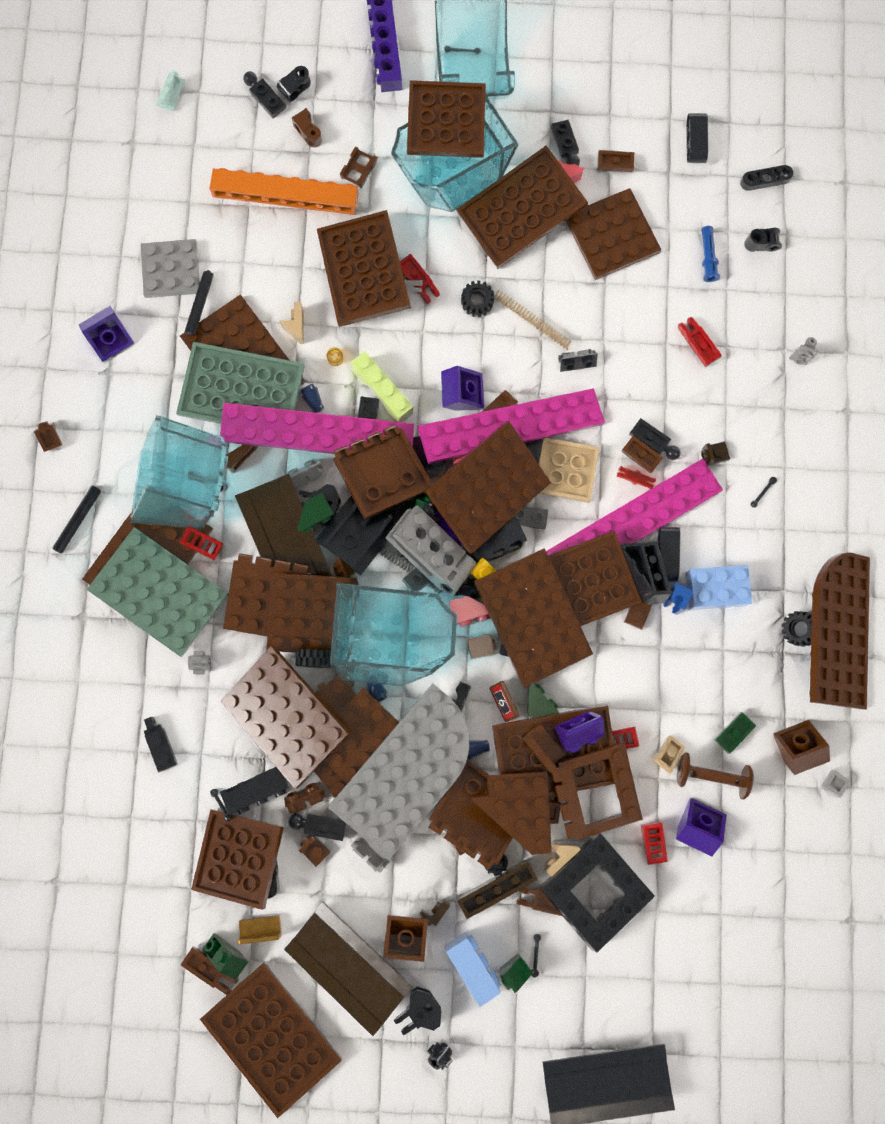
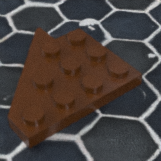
M547 771L487 775L488 795L471 797V800L530 854H551Z

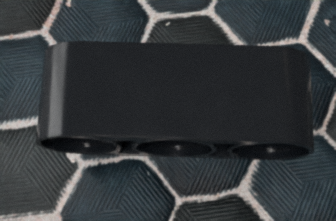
M688 113L687 163L707 162V113Z
M660 526L658 530V546L668 581L678 582L680 572V528Z

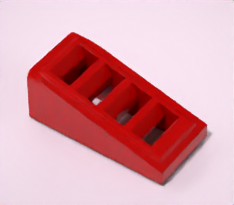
M189 525L179 542L214 561L223 546L222 542ZM191 533H195L191 543H188L187 540ZM198 536L202 537L199 545L196 547L194 546V544ZM205 540H208L209 542L205 550H202L201 548ZM214 543L216 544V546L212 554L208 553L211 545Z
M636 726L612 731V735H615L616 744L621 743L619 734L623 733L626 749L640 746ZM627 732L631 733L633 743H629Z
M662 822L641 824L647 865L668 862ZM657 829V833L648 835V831ZM651 838H659V841L649 842ZM660 845V849L650 850L651 846ZM661 853L662 857L651 858V854Z

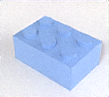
M748 565L696 568L685 572L687 588L693 590L688 603L689 610L744 607L752 604Z
M464 932L445 945L447 955L479 1007L501 993L499 986H501L500 980L494 970L489 971L490 965L483 952L478 953V944L472 934L468 936Z

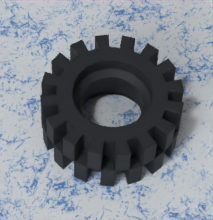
M477 280L476 284L474 281L471 282V285L468 283L466 288L462 290V308L466 310L468 315L472 313V317H475V314L478 317H481V314L487 315V312H490L494 305V291L491 290L490 285L486 286V282L480 284V280ZM475 293H480L484 296L485 301L480 305L473 304L470 299L471 296Z
M803 611L789 613V618H784L786 623L781 625V627H784V630H781L785 634L783 636L784 639H787L788 643L795 646H810L812 631L811 613ZM803 621L807 625V632L803 636H798L795 632V626L798 622Z
M310 649L296 650L295 666L330 668L332 652Z

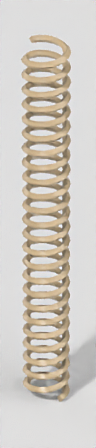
M499 290L497 291L495 300L498 299V302L501 301V304L507 305V308L521 316V318H524L525 321L527 320V323L530 322V325L533 324V327H536V329L551 337V340L554 339V342L557 341V344L560 343V346L563 345V348L569 350L568 347L571 340L567 343V338L563 342L565 336L560 340L562 334L557 338L559 334L557 332L554 336L557 330H554L551 334L554 329L553 327L548 332L551 327L550 325L545 330L547 323L542 328L545 321L539 326L542 319L536 323L539 317L533 321L536 316L534 315L530 319L533 312L527 317L530 310L524 315L527 308L521 313L524 306L518 311L521 304L515 309L518 302L512 307L515 300L509 305L512 298L506 303L509 296L503 301L506 293L500 299L503 291L498 297Z

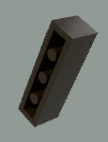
M525 859L507 869V871L502 872V875L487 880L456 899L466 919H469L537 881L538 878L529 861Z

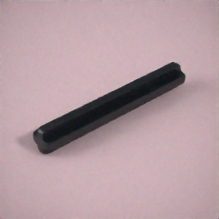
M210 270L203 271L185 328V333L189 336L196 334L214 277Z
M92 485L53 545V550L61 554L64 552L101 493L98 487Z

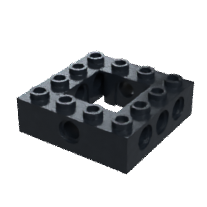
M601 833L593 835L580 847L581 850L538 887L590 950L596 953L655 897ZM599 864L601 866L600 869L608 874L614 881L615 887H619L625 896L614 899V903L604 913H600L595 920L571 890Z

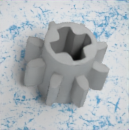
M194 651V655L188 656V669L193 670L195 675L205 674L204 670L210 669V656L205 655L203 651Z

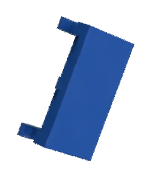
M674 583L670 586L672 594L663 603V606L666 607L668 601L671 600V603L675 604L672 608V613L677 615L686 610L693 590Z

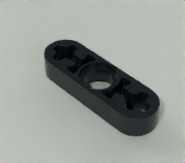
M781 165L749 171L743 175L740 185L744 190L751 191L787 184L793 176V169L788 165ZM762 175H769L771 181L763 180Z

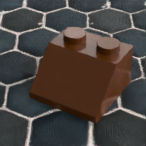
M809 720L773 733L782 758L794 775L830 762V746Z
M387 915L383 958L424 962L428 919Z

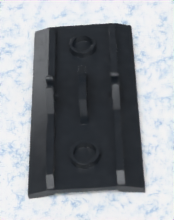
M351 495L317 536L315 542L328 549L361 576L387 544L386 536L406 510L415 507L416 500L420 496L364 520Z
M665 1044L542 1061L551 1124H585L675 1110Z

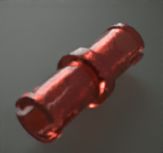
M621 465L618 468L620 472L616 474V477L630 481L633 485L638 484L649 489H653L654 484L651 483L656 482V478L641 474V471L627 469Z

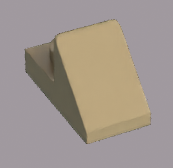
M294 302V309H291V320H280V324L299 344H304L302 302Z
M669 735L660 750L651 759L671 774L685 746Z
M551 843L552 849L558 856L556 858L552 856L545 863L546 867L544 870L552 877L581 849L576 845Z

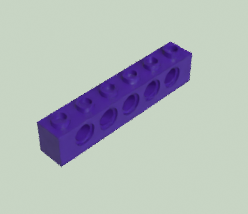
M366 0L367 5L371 6V9H368L369 21L373 22V25H370L371 37L375 38V41H372L373 53L377 54V57H374L375 69L379 70V73L376 74L377 85L381 86V92L402 90V75L392 0Z

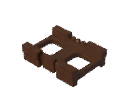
M355 146L350 154L351 158L347 165L343 166L340 176L341 179H345L362 188L368 175L377 163L378 157L375 155L374 157L370 156ZM360 155L370 159L366 166L356 162ZM351 170L361 173L359 180L355 181L348 177Z

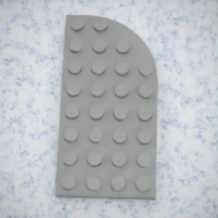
M432 683L328 806L331 811L388 860L392 858L453 785L465 766L469 751V733L464 716L455 702Z

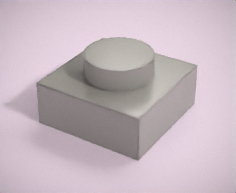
M832 769L821 786L835 796L841 797L851 781Z

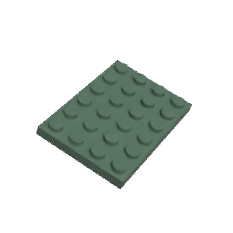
M193 342L176 414L182 417L221 424L223 403L295 411L305 365L304 363Z
M135 527L87 588V591L180 657L184 656L228 596V593Z

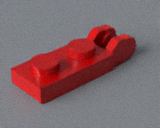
M409 254L400 261L403 276L406 280H423L422 286L414 287L422 288V292L417 293L420 294L427 304L431 302V299L424 291L426 288L429 287L435 297L440 296L439 290L433 284L432 279L412 254Z
M693 317L687 318V324L693 330L692 332L682 322L678 324V330L685 337V340L704 367L709 366L722 357L704 329L698 325Z

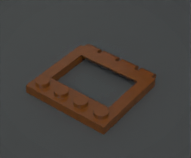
M621 742L556 762L557 769L552 772L554 782L561 781L560 784L555 785L558 801H566L559 806L563 821L570 820V822L564 824L567 838L574 837V839L580 840L643 820L625 743ZM609 759L621 814L585 825L572 770Z

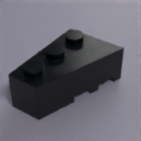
M517 519L511 523L504 524L473 553H468L464 546L463 550L476 564L481 558L491 562L523 548L527 538Z
M657 541L621 544L620 546L635 586L646 605L665 603L672 592Z
M276 766L227 790H222L220 794L228 813L232 814L238 811L240 815L249 811L250 805L256 803L257 806L268 802V797L274 794L277 798L287 793L286 789L290 785Z

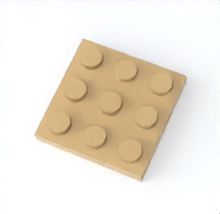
M543 438L539 466L551 483L539 494L590 503L599 447Z

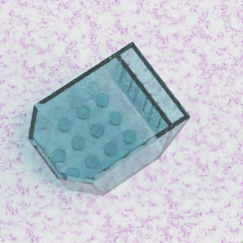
M486 95L483 158L407 155L408 123L397 129L391 155L427 207L453 212L504 175L518 147V142Z
M155 415L140 450L130 523L188 527L189 525L192 528L203 529L210 522L211 517H214L215 511H218V498L221 486H224L226 481V474H223V470L227 466L228 456H225L226 445L224 437Z
M337 583L330 665L343 681L404 686L435 673L455 656L457 615L448 608L439 594Z

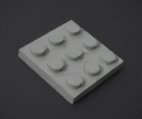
M196 239L141 243L143 295L145 298L197 293L200 280Z

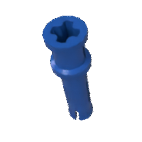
M704 226L701 229L704 250L702 266L705 271L703 280L705 282H715L720 279V274L717 269L719 260L715 256L713 227Z

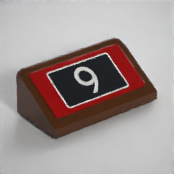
M502 680L490 686L489 690L503 720L508 722L519 717L520 714L505 682Z

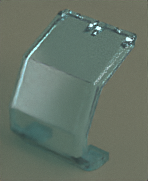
M435 0L439 81L486 83L485 100L508 98L515 88V71L509 70L507 0Z

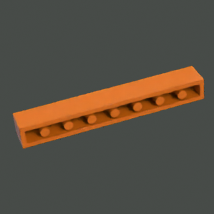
M213 168L209 187L214 198L356 215L359 197L358 186L353 184L343 185L332 181L319 182L315 179L303 180L298 177L271 176L260 172L247 173L243 170L231 171L226 168Z

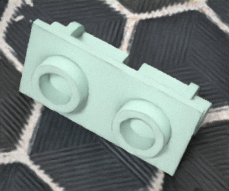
M172 70L169 72L156 103L157 107L170 111L174 110L185 83V79L179 78L177 71Z

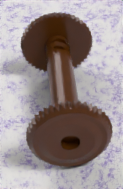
M685 752L680 757L678 763L677 783L680 787H684L688 777L736 786L739 787L740 799L745 800L751 793L754 773L750 765H745L741 775L690 765V755Z

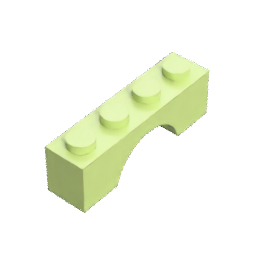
M365 351L350 362L351 371L363 384H366L373 390L383 403L386 411L396 422H403L413 414L411 403Z

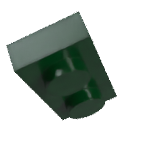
M740 712L714 740L730 754L756 725L743 712Z

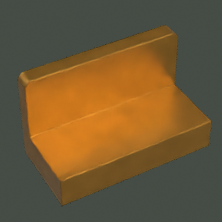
M280 915L239 920L240 938L238 939V945L279 940L282 936Z

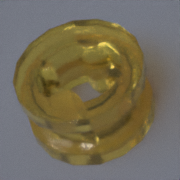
M336 347L330 348L327 351L328 363L332 366L341 365L344 360L342 351ZM334 353H337L340 358L333 360L330 356H334Z

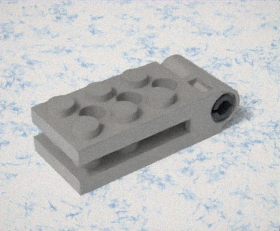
M419 506L407 509L386 536V539L439 590H443L449 595H455L476 565L475 561L465 554V551Z

